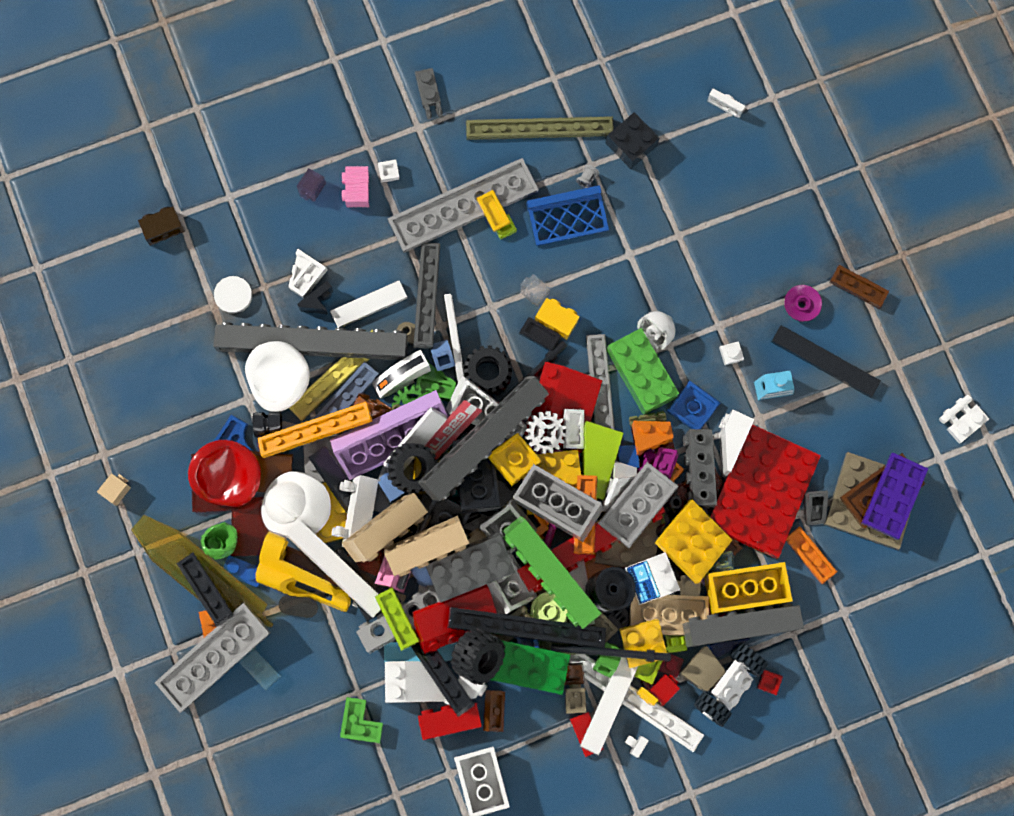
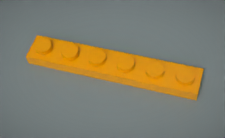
M363 402L257 438L261 456L266 458L373 422L369 404Z

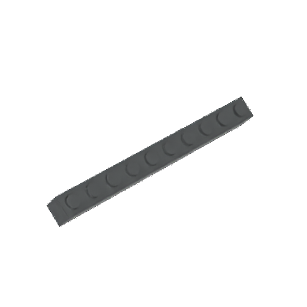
M222 322L221 325L216 324L213 347L217 351L251 353L261 344L280 341L292 345L304 356L403 360L407 357L408 337L406 333L399 330L385 333L384 330L375 329L373 332H366L365 329L359 328L354 329V331H347L345 328L328 330L326 327L309 329L307 326L290 328L288 325L271 327L268 324L252 326L249 323L233 325L230 322Z

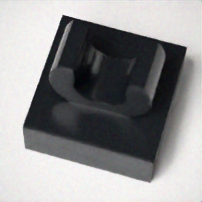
M625 608L612 612L607 617L618 629L624 628L629 624V612Z

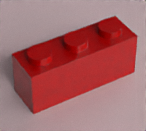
M474 703L475 706L459 717L450 705L442 706L441 711L433 712V709L421 711L422 715L418 716L422 740L482 727L477 703Z

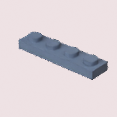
M364 362L313 419L351 407L358 393H364L376 380L379 373Z

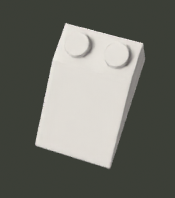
M732 410L730 414L726 413L719 425V428H721L719 434L721 476L724 478L732 471L754 419L735 410Z
M421 661L385 662V703L446 701V698Z

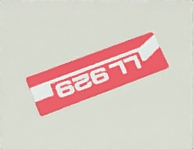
M464 400L424 447L430 448V452L435 453L436 457L434 458L437 460L482 410Z

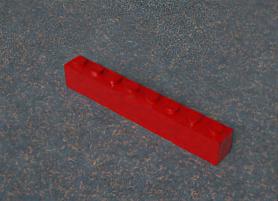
M664 507L652 519L653 524L664 518L662 516L665 513ZM597 523L595 526L594 554L599 551L604 553L613 548L611 544L619 540ZM574 537L551 550L568 573L577 569V564L585 561L587 563L595 558L594 554H574ZM528 563L519 568L517 572L529 592L533 590L536 593L543 589L541 585L543 580L541 578L537 580L528 569L531 566Z

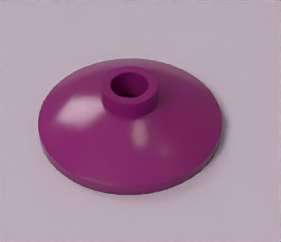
M797 285L787 292L784 299V307L790 317L797 321L806 322L814 319L820 313L822 300L819 293L811 286ZM800 302L804 303V308L799 307Z

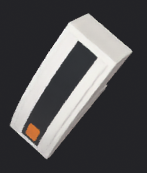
M419 350L389 368L372 384L380 399H383L399 389H403L406 385L409 386L415 383L414 379L431 371L430 366L422 351Z

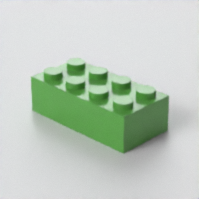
M642 328L608 345L607 353L643 415L677 398L679 392Z

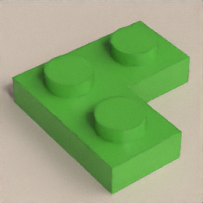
M346 697L340 738L380 743L383 723L364 720L367 700Z

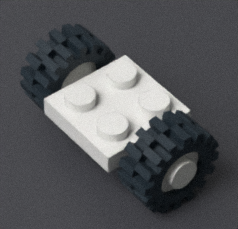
M739 643L731 653L730 657L734 662L711 692L716 699L703 692L694 703V707L721 727L725 725L732 715L730 710L738 704L741 695L751 686L753 678L749 673L760 677L768 666L767 661L742 643Z

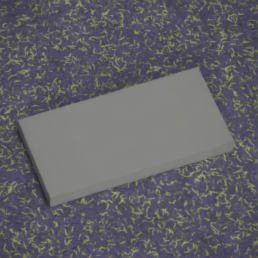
M647 462L598 524L626 547L630 548L678 486Z

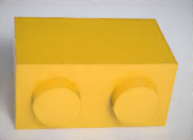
M546 298L536 314L535 320L567 340L578 323L580 316L573 309L562 307L561 303L557 300Z

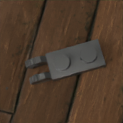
M433 68L416 71L415 77L427 120L431 119L432 116L429 109L431 106H436L438 117H442L441 101Z

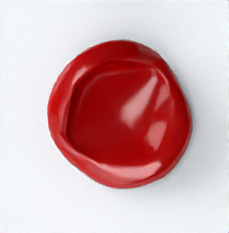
M217 440L210 442L196 452L189 464L188 480L190 487L201 499L215 505L229 507L245 505L254 497L260 485L261 470L257 457L247 447L235 441Z

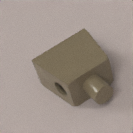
M704 646L679 672V675L701 691L708 692L711 687L715 688L726 671L710 649Z

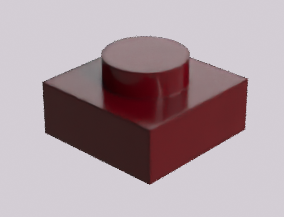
M671 654V662L662 661L658 671L677 678L684 659Z

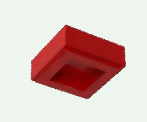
M764 670L757 689L777 695L783 676Z

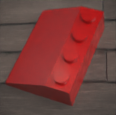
M545 362L539 382L549 394L544 398L545 402L541 406L535 407L531 411L532 415L538 417V412H543L545 415V412L549 411L551 415L553 413L558 414L557 419H563L561 425H564V409L584 410V422H591L603 381L565 366ZM531 416L528 418L529 422L533 421ZM548 419L542 420L543 422H545V424L552 422ZM544 429V436H547L546 432L548 431V429ZM559 443V447L563 448V443ZM563 448L567 450H578L579 453H582V449Z

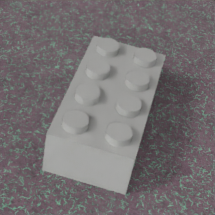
M534 464L513 496L517 504L584 542L604 509L599 501Z

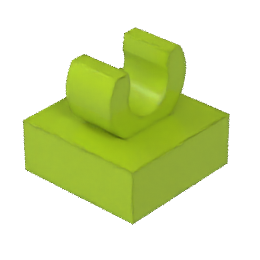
M664 635L666 647L668 648L667 653L687 651L685 636Z

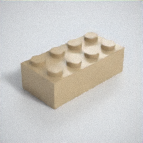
M415 493L402 496L343 541L342 545L355 562L362 561L364 563L367 560L371 561L379 555V550L390 547L394 543L393 539L408 533V527L424 520L423 516L428 511Z
M458 516L392 544L387 549H384V554L393 575L399 574V577L410 573V569L416 566L418 569L423 568L432 559L441 560L448 556V552L453 550L459 552L465 549L469 541Z

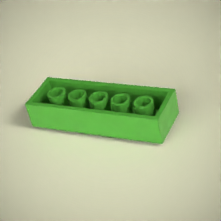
M520 516L503 530L505 533L504 540L512 549L514 547L518 549L516 552L517 556L524 564L529 563L531 565L528 568L537 580L540 578L543 580L541 583L543 588L550 596L552 594L556 596L553 600L562 611H568L565 615L575 627L580 625L584 629L602 614L526 519Z

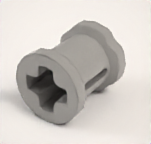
M585 165L584 172L581 177L577 178L576 182L583 188L592 187L591 183L595 177H598L599 171L591 165Z

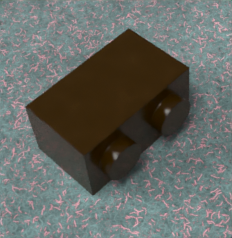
M174 206L164 207L160 209V212L146 214L142 219L138 220L149 246L185 232Z

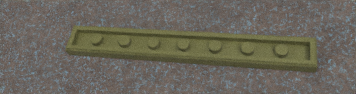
M613 117L466 120L467 140L603 137L614 130Z

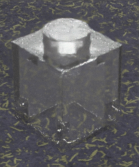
M534 274L530 278L526 277L520 284L522 286L520 293L537 307L550 294L551 288Z

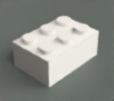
M494 747L454 757L469 816H480L509 807Z

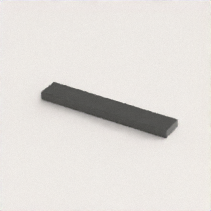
M439 243L421 244L414 348L433 349L440 257Z

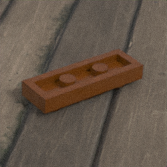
M838 265L829 282L879 309L889 293V290L841 265Z

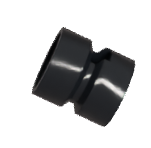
M281 411L269 412L268 415L264 412L253 413L254 437L259 438L282 430Z

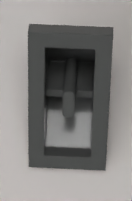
M828 491L807 492L804 495L803 505L806 525L825 524Z

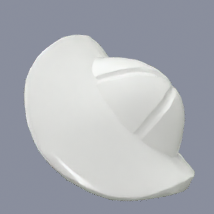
M273 341L261 344L251 352L246 361L245 373L251 392L257 403L267 411L279 412L290 408L300 400L308 387L310 380L308 363L304 356L288 343Z
M291 471L277 477L268 487L262 502V519L270 532L288 538L286 535L300 521L316 534L329 519L331 502L328 491L321 482L306 473Z

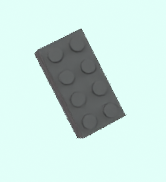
M499 532L470 543L459 552H455V550L448 552V556L441 560L432 559L428 561L429 564L426 566L440 603L515 573Z

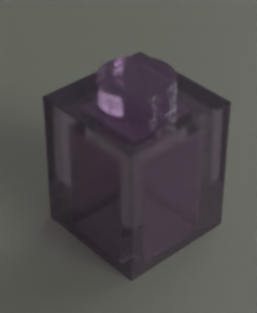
M308 168L297 185L299 196L305 200L310 199L315 202L326 185L325 177Z

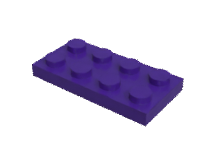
M892 452L861 524L899 540L928 468Z

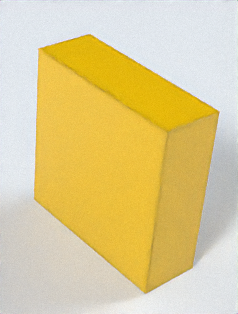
M643 687L637 692V695L650 706H654L658 701L657 698Z

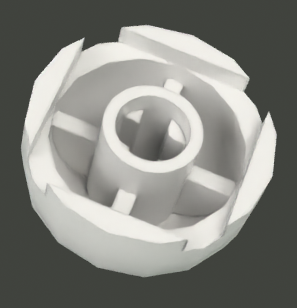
M654 311L644 315L638 321V329L642 328L654 349L659 347L664 349L674 339L676 329L673 319L669 315L660 311Z

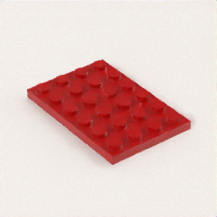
M752 424L732 471L727 475L718 496L717 505L713 508L710 518L730 538L778 559L821 455Z

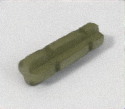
M662 411L657 412V414L650 413L639 415V417L632 416L629 418V425L632 427L633 421L665 422L667 420L666 413Z

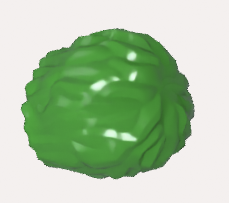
M225 522L211 526L201 536L202 550L206 555L215 560L229 557L237 545V530L234 526Z

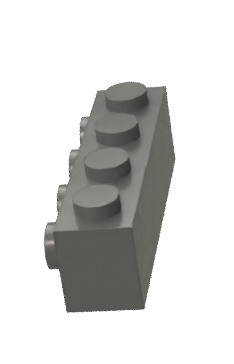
M689 429L683 436V446L686 447L684 465L687 466L685 483L688 484L686 502L693 499L699 507L713 509L717 505L712 429Z

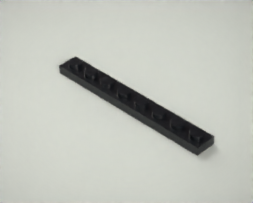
M455 607L449 608L447 626L449 629L470 631L473 628H481L494 635L605 648L606 628L587 625L582 629L580 625L575 627L573 623Z

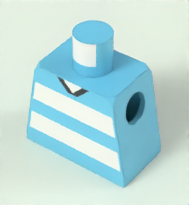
M791 371L765 374L754 382L758 400L794 394Z

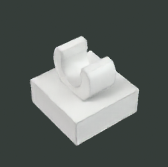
M628 736L624 743L632 747L630 754L638 758L649 740L643 736H640L638 740Z

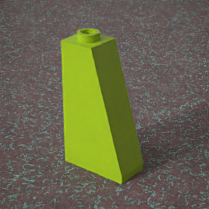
M586 421L584 422L582 475L598 477L597 501H601L605 497L623 433Z

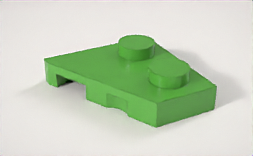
M427 360L431 371L418 377L416 389L422 386V392L428 390L429 393L436 390L441 400L449 402L454 393L456 382L450 377L445 376L441 370L437 371Z

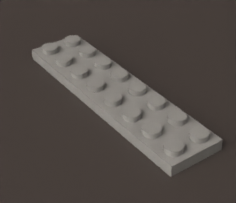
M523 158L388 218V222L403 253L421 246L422 243L432 241L485 217L476 198L491 190H494L503 208L538 193L539 189Z

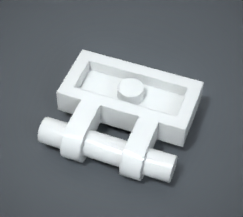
M969 395L958 399L956 405L951 409L945 410L943 412L944 415L939 418L943 424L947 421L952 424L947 431L959 444L989 420L978 405L970 409L968 404L972 401V398ZM961 410L964 415L957 419L956 414Z

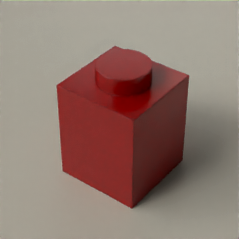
M665 674L648 692L658 699L657 702L661 706H664L680 689L677 686L679 682L672 675L667 676Z

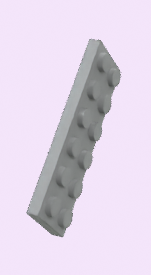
M246 602L233 612V617L216 627L155 682L180 713L271 633Z

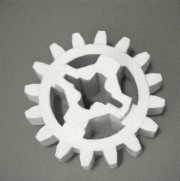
M546 411L544 415L543 412H538V417L532 415L533 421L526 422L529 428L524 429L525 432H528V435L524 438L530 440L528 445L530 447L534 446V451L538 452L540 450L541 453L545 454L547 450L549 453H553V448L559 450L558 444L565 443L562 440V436H567L566 433H563V430L567 427L561 425L563 419H557L558 414L553 413L551 415L549 411ZM548 419L552 422L545 424V422H543L542 420ZM544 429H548V431L546 432L547 436L543 435L545 433ZM545 440L549 445H541L539 443Z

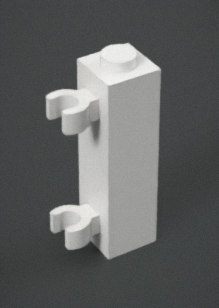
M359 475L353 478V482L344 480V482L340 483L339 490L351 492L345 528L341 526L333 527L332 536L343 537V541H345L372 520L378 479Z

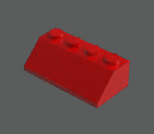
M487 584L444 602H438L413 612L415 633L424 654L436 651L448 644L456 643L467 632L447 628L450 607L497 613Z

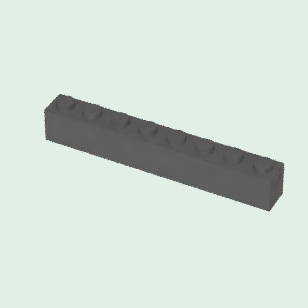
M535 376L526 377L418 482L432 500H445L454 487H458L463 483L464 477L468 473L470 474L478 468L477 464L481 460L487 459L492 454L491 450L495 446H500L509 433H513L518 429V424L522 420H526L532 415L531 411L535 407H539L545 402L544 398L549 393Z

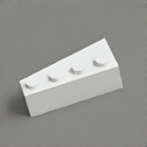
M461 375L446 410L451 415L466 400L482 410L471 423L477 426L499 402L464 375ZM521 421L518 424V429L513 433H509L505 438L509 439L517 432L522 437L527 425Z

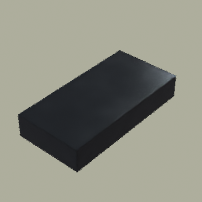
M528 317L519 332L523 337L548 351L553 350L561 338L560 334Z

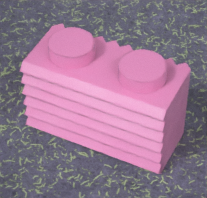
M368 166L345 167V172H342V184H345V190H342V201H345L348 208L369 207Z

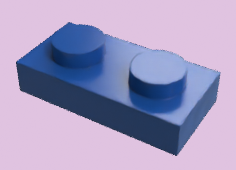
M232 556L227 557L221 574L256 588L260 585L256 581L258 566Z

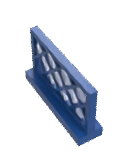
M600 185L528 200L526 206L536 246L609 231ZM598 199L599 208L596 212L587 207L590 200ZM572 204H578L582 207L578 216L569 211ZM559 207L565 211L560 220L550 214L554 208ZM584 209L594 215L589 223L580 218ZM541 211L547 216L542 223H539L534 219V212ZM566 213L576 218L571 227L561 221ZM595 216L602 220L603 228L597 229L590 225ZM548 217L558 222L553 231L543 225ZM577 220L587 226L583 232H577L573 229ZM559 224L569 229L565 236H559L554 232ZM541 228L551 233L548 239L539 241L538 232Z

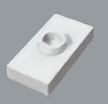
M712 89L707 100L709 103L737 118H740L745 108V105L735 101L732 96L724 95L715 89Z
M564 409V426L567 428L563 430V433H566L567 436H563L565 441L563 448L584 449V410Z

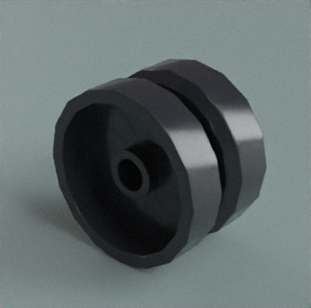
M609 567L594 573L588 579L585 586V594L601 613L609 614L624 609L632 603L635 596V583L626 570L620 567Z

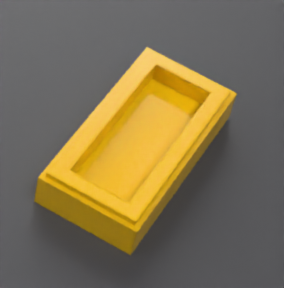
M494 190L476 198L493 232L511 223Z

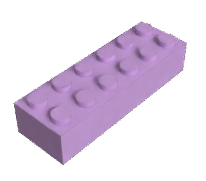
M435 390L373 419V422L355 427L330 439L333 452L348 479L351 480L383 465L389 454L402 442L430 407L445 414L448 418L449 414L437 391Z

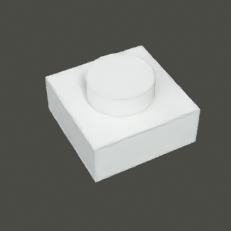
M396 160L378 163L381 183L400 180Z
M739 341L720 346L719 349L725 366L744 360Z

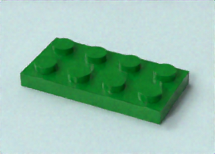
M502 641L505 646L504 662L499 672L490 680L563 695L570 654Z

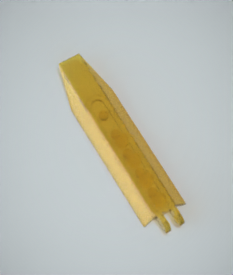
M143 515L131 529L150 559L198 600L199 598L177 565L179 561L192 552L196 554L232 612L246 602L266 626H273V623L262 615L268 604L215 560L206 555L204 551L181 532L146 515Z

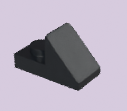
M328 281L297 304L301 312L328 314L325 307L320 303L332 296L333 289Z

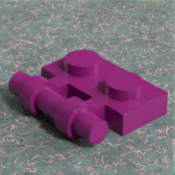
M659 447L657 454H655V449H648L643 454V462L641 467L638 468L637 474L648 462L649 464L653 463L654 468L668 479H671L679 455L678 451Z

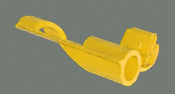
M269 531L262 545L259 557L260 564L256 571V581L287 595L308 597L342 612H347L351 604L350 596L343 589L333 586L330 582L284 561L287 553L285 550L289 542L285 537ZM298 581L332 595V601L300 589L295 584Z

